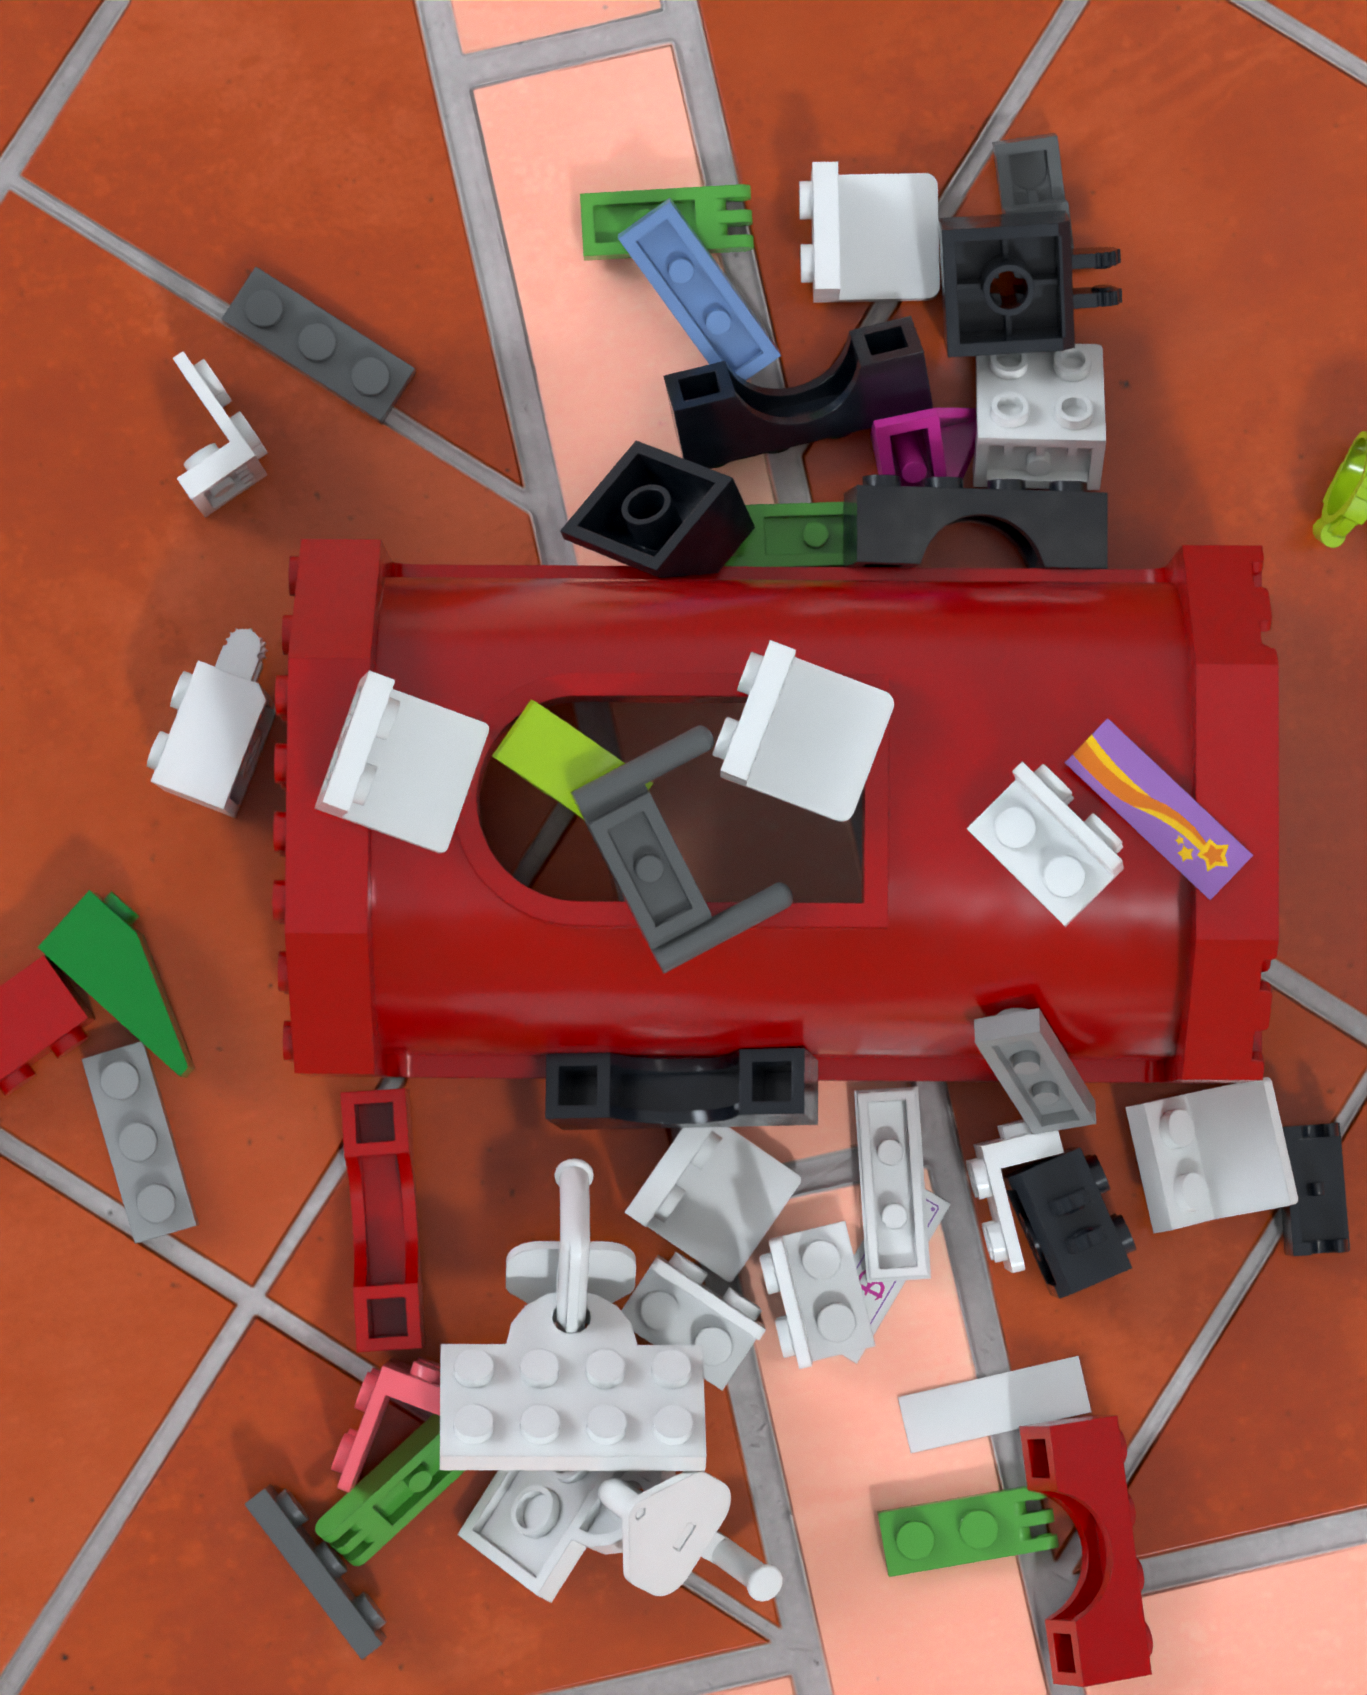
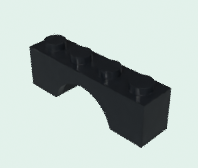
M911 316L850 330L845 346L835 363L819 377L795 387L773 389L754 385L738 376L726 361L663 375L682 458L709 469L719 468L732 461L765 453H781L790 447L827 438H843L852 432L872 428L873 421L933 408L924 350Z
M868 475L862 477V485H856L844 493L843 567L913 568L921 563L929 543L943 527L956 523H977L990 527L1004 535L1016 547L1026 568L1108 569V493L1087 492V482L1054 481L1049 483V491L1026 490V481L1021 479H992L987 481V489L963 488V478L930 477L925 479V487L901 486L900 476Z
M805 1048L739 1049L737 1052L729 1055L700 1059H651L625 1056L611 1052L546 1054L545 1119L562 1130L818 1125V1060Z

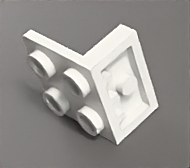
M1075 344V348L1064 351L976 356L977 428L973 460V487H987V481L992 479H1021L1026 481V488L1049 489V483L1054 481L1087 482V490H1100L1106 446L1102 346L1098 344Z
M182 351L173 360L229 440V443L220 449L216 443H212L197 451L184 463L187 472L177 478L203 516L207 517L268 475L258 460L268 452L240 411L232 417H228L223 407L232 402V400L205 359L193 365Z
M368 671L358 683L314 809L436 853H443L450 844L489 732V726L485 722L394 690V679Z
M1021 762L1012 771L1015 781L967 830L1066 927L1124 869L1123 860L1117 855L1123 848V842L1094 813L1083 822L1067 806L1074 799L1071 795L1072 791L1047 766L1042 764L1033 772L1026 764Z
M1264 1077L1261 1081L1235 1083L1125 1107L1153 1234L1214 1219L1286 1207L1298 1202L1273 1083L1269 1077Z
M730 1127L682 1128L625 1213L645 1227L647 1226L725 1281L732 1282L800 1185L801 1177Z
M846 1221L771 1238L769 1240L771 1252L762 1254L760 1262L768 1294L781 1292L786 1315L776 1317L775 1320L783 1357L796 1356L799 1369L812 1367L813 1361L875 1347Z
M675 1252L670 1261L657 1255L621 1311L632 1323L634 1332L653 1345H703L704 1379L723 1391L756 1339L760 1340L766 1331L765 1325L756 1320L762 1310L730 1287L724 1296L721 1297L702 1283L708 1275L707 1272L681 1254Z

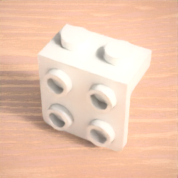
M812 162L811 181H799L800 220L812 219V244H800L801 283L813 282V303L929 301L934 299L940 289L938 183L935 177L928 173L838 175V162Z
M770 640L764 656L751 652L737 691L749 695L741 718L738 721L726 717L712 755L724 760L720 770V777L834 821H847L852 817L892 714L894 700L886 691L795 657V649Z
M1024 1119L997 1126L1000 1138L973 1144L977 1158L966 1160L975 1198L978 1197L979 1200L987 1198L992 1217L991 1221L982 1223L989 1257L995 1263L1003 1261L1005 1269L1011 1273L1024 1271L1025 1265L1001 1168L1064 1153L1058 1130L1033 1134Z

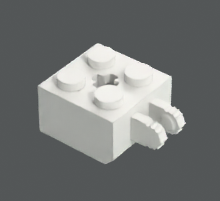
M236 628L235 632H230V637L226 638L227 645H223L215 667L198 660L193 674L183 671L170 703V707L177 709V715L170 733L162 731L158 733L147 760V767L154 770L151 779L152 783L166 792L233 818L237 817L276 717L275 706L270 695L257 683L264 666L262 661L267 659L265 653L268 652L265 649L266 642H262L263 639L259 638L252 628L239 630Z

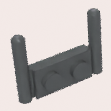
M703 725L691 728L570 792L663 974L789 908L793 902V894L786 884L778 882L717 915L711 916V912L651 793L645 786V784L712 749L714 745L713 734Z

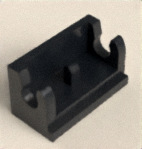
M1340 1123L1282 1127L1298 1195V1202L1296 1204L1281 1207L1285 1255L1306 1256L1317 1253L1349 1252L1350 1240Z

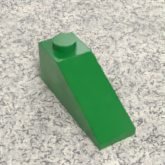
M89 890L37 948L177 1075L187 1078L195 1069L146 939L133 926V923L140 916L113 891L103 899L99 894Z

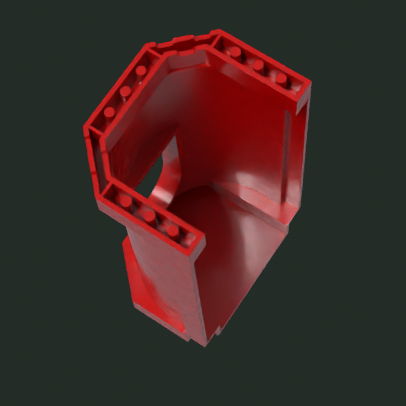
M301 539L299 556L289 557L288 584L289 595L294 596L293 615H283L282 652L283 655H288V675H276L275 681L276 716H281L282 722H287V743H276L274 752L275 784H281V789H286V811H275L273 822L274 852H280V856L285 857V880H274L272 894L273 920L279 921L280 924H285L286 951H279L278 990L279 992L289 994L291 1021L284 1020L283 1024L284 1061L294 1062L295 1074L310 1077L546 1079V1054L611 1052L625 1056L651 1059H700L729 1055L737 1052L739 1049L805 1048L818 1060V1081L1000 1082L975 1044L974 1019L996 1016L999 1012L1009 1008H1025L1028 1010L1039 1008L1084 1083L1235 1084L1263 1080L1265 1065L1262 1054V1031L1267 1030L1269 1027L1273 995L1271 984L1261 981V973L1270 969L1271 960L1277 957L1279 945V662L1276 649L1262 644L1261 632L1270 631L1272 625L1269 591L1267 588L1262 587L1263 545H1182L1165 567L1154 569L723 566L715 574L658 578L631 566L403 564L391 560L381 539ZM770 640L795 649V657L886 691L894 700L892 714L862 790V903H792L789 908L664 974L659 968L626 902L562 900L540 894L526 887L511 876L497 861L487 843L482 828L479 803L480 789L487 764L499 743L510 731L530 700L537 702L544 708L574 702L746 703L749 695L737 691L743 671L751 652L764 656ZM368 671L394 679V690L485 722L489 726V732L450 844L443 853H436L314 809L358 683ZM1107 718L1253 855L1211 900L1065 764ZM1021 762L1026 764L1033 772L1042 764L1047 766L1072 791L1071 795L1074 799L1067 806L1083 822L1094 813L1123 842V848L1117 855L1123 860L1124 869L1066 927L967 830L1015 781L1012 771ZM706 902L712 917L739 903Z

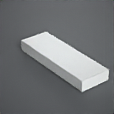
M918 1086L854 1090L867 1283L931 1279Z

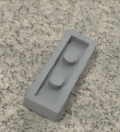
M1009 1008L999 1012L996 1016L974 1019L975 1044L1033 1134L1096 1124L1095 1099L1039 1008L1030 1010L1025 1008Z
M137 1042L82 1059L135 1244L199 1225L148 1047L142 1042Z

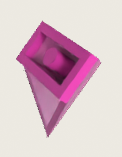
M932 408L873 421L870 437L878 474L900 476L901 486L925 487V479L930 477L964 478L974 455L977 428L976 408Z

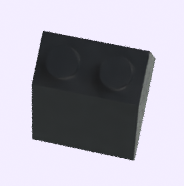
M636 440L560 532L565 540L655 577L671 578L718 573L755 529V526L733 477Z

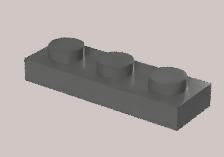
M258 267L254 268L221 319L231 329L381 425L416 374L414 367Z
M270 1484L247 1501L244 1505L361 1660L381 1646L387 1638L380 1629L387 1623L386 1618L366 1592H362L356 1597L341 1576L348 1569L330 1544L323 1541L317 1545L304 1529L302 1524L308 1521L309 1517L294 1495L288 1489H284L278 1494Z

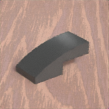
M1055 133L992 142L1002 214L1066 210L1070 219L1069 203L1065 199L1058 136ZM1070 219L1071 248H1074Z

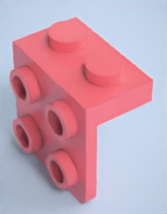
M418 1357L417 1361L413 1362V1365H409L391 1358L382 1366L381 1370L372 1368L371 1372H367L354 1406L355 1409L365 1412L359 1430L350 1428L348 1433L344 1434L331 1470L342 1474L337 1486L338 1489L350 1493L358 1484L391 1397L440 1416V1363Z

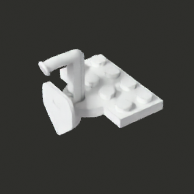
M567 1159L558 1165L554 1174L555 1181L560 1187V1241L523 1243L513 1248L506 1258V1289L509 1293L528 1303L511 1323L507 1343L441 1344L440 1470L705 1471L707 1454L703 1345H637L632 1323L618 1306L613 1304V1302L630 1294L635 1288L636 1256L631 1249L619 1243L590 1241L589 1185L593 1181V1169L589 1163L582 1159Z
M498 1470L457 1534L534 1594L551 1603L586 1547L605 1555L623 1553V1574L625 1579L634 1586L655 1596H665L678 1589L686 1581L700 1557L716 1564L746 1586L749 1595L754 1600L768 1601L778 1594L782 1586L783 1577L776 1566L762 1563L718 1531L728 1514L731 1504V1493L726 1484L705 1471H684L676 1475L675 1471Z

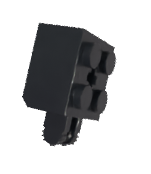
M1066 210L938 218L944 345L948 358L1064 351L1075 348L1074 309L1106 307L1122 303V288L1112 285L1073 288L1072 269L1111 268L1121 263L1120 249L1114 247L1071 248L1070 219ZM1006 271H1013L1015 278L1023 279L1022 285H1013L1014 294L1008 296H1001L997 285L991 284L994 278H999V274Z
M1070 1147L1063 1150L1064 1153L1049 1156L1002 1176L1008 1198L1051 1296L1059 1299L1132 1269L1127 1254L1137 1250L1121 1214L1118 1216L1116 1214L1109 1215L1101 1194L1111 1189L1095 1154L1084 1156L1080 1147Z

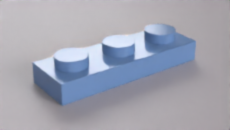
M668 198L618 234L621 244L709 364L726 361L738 376L748 380L781 356V351L671 198Z

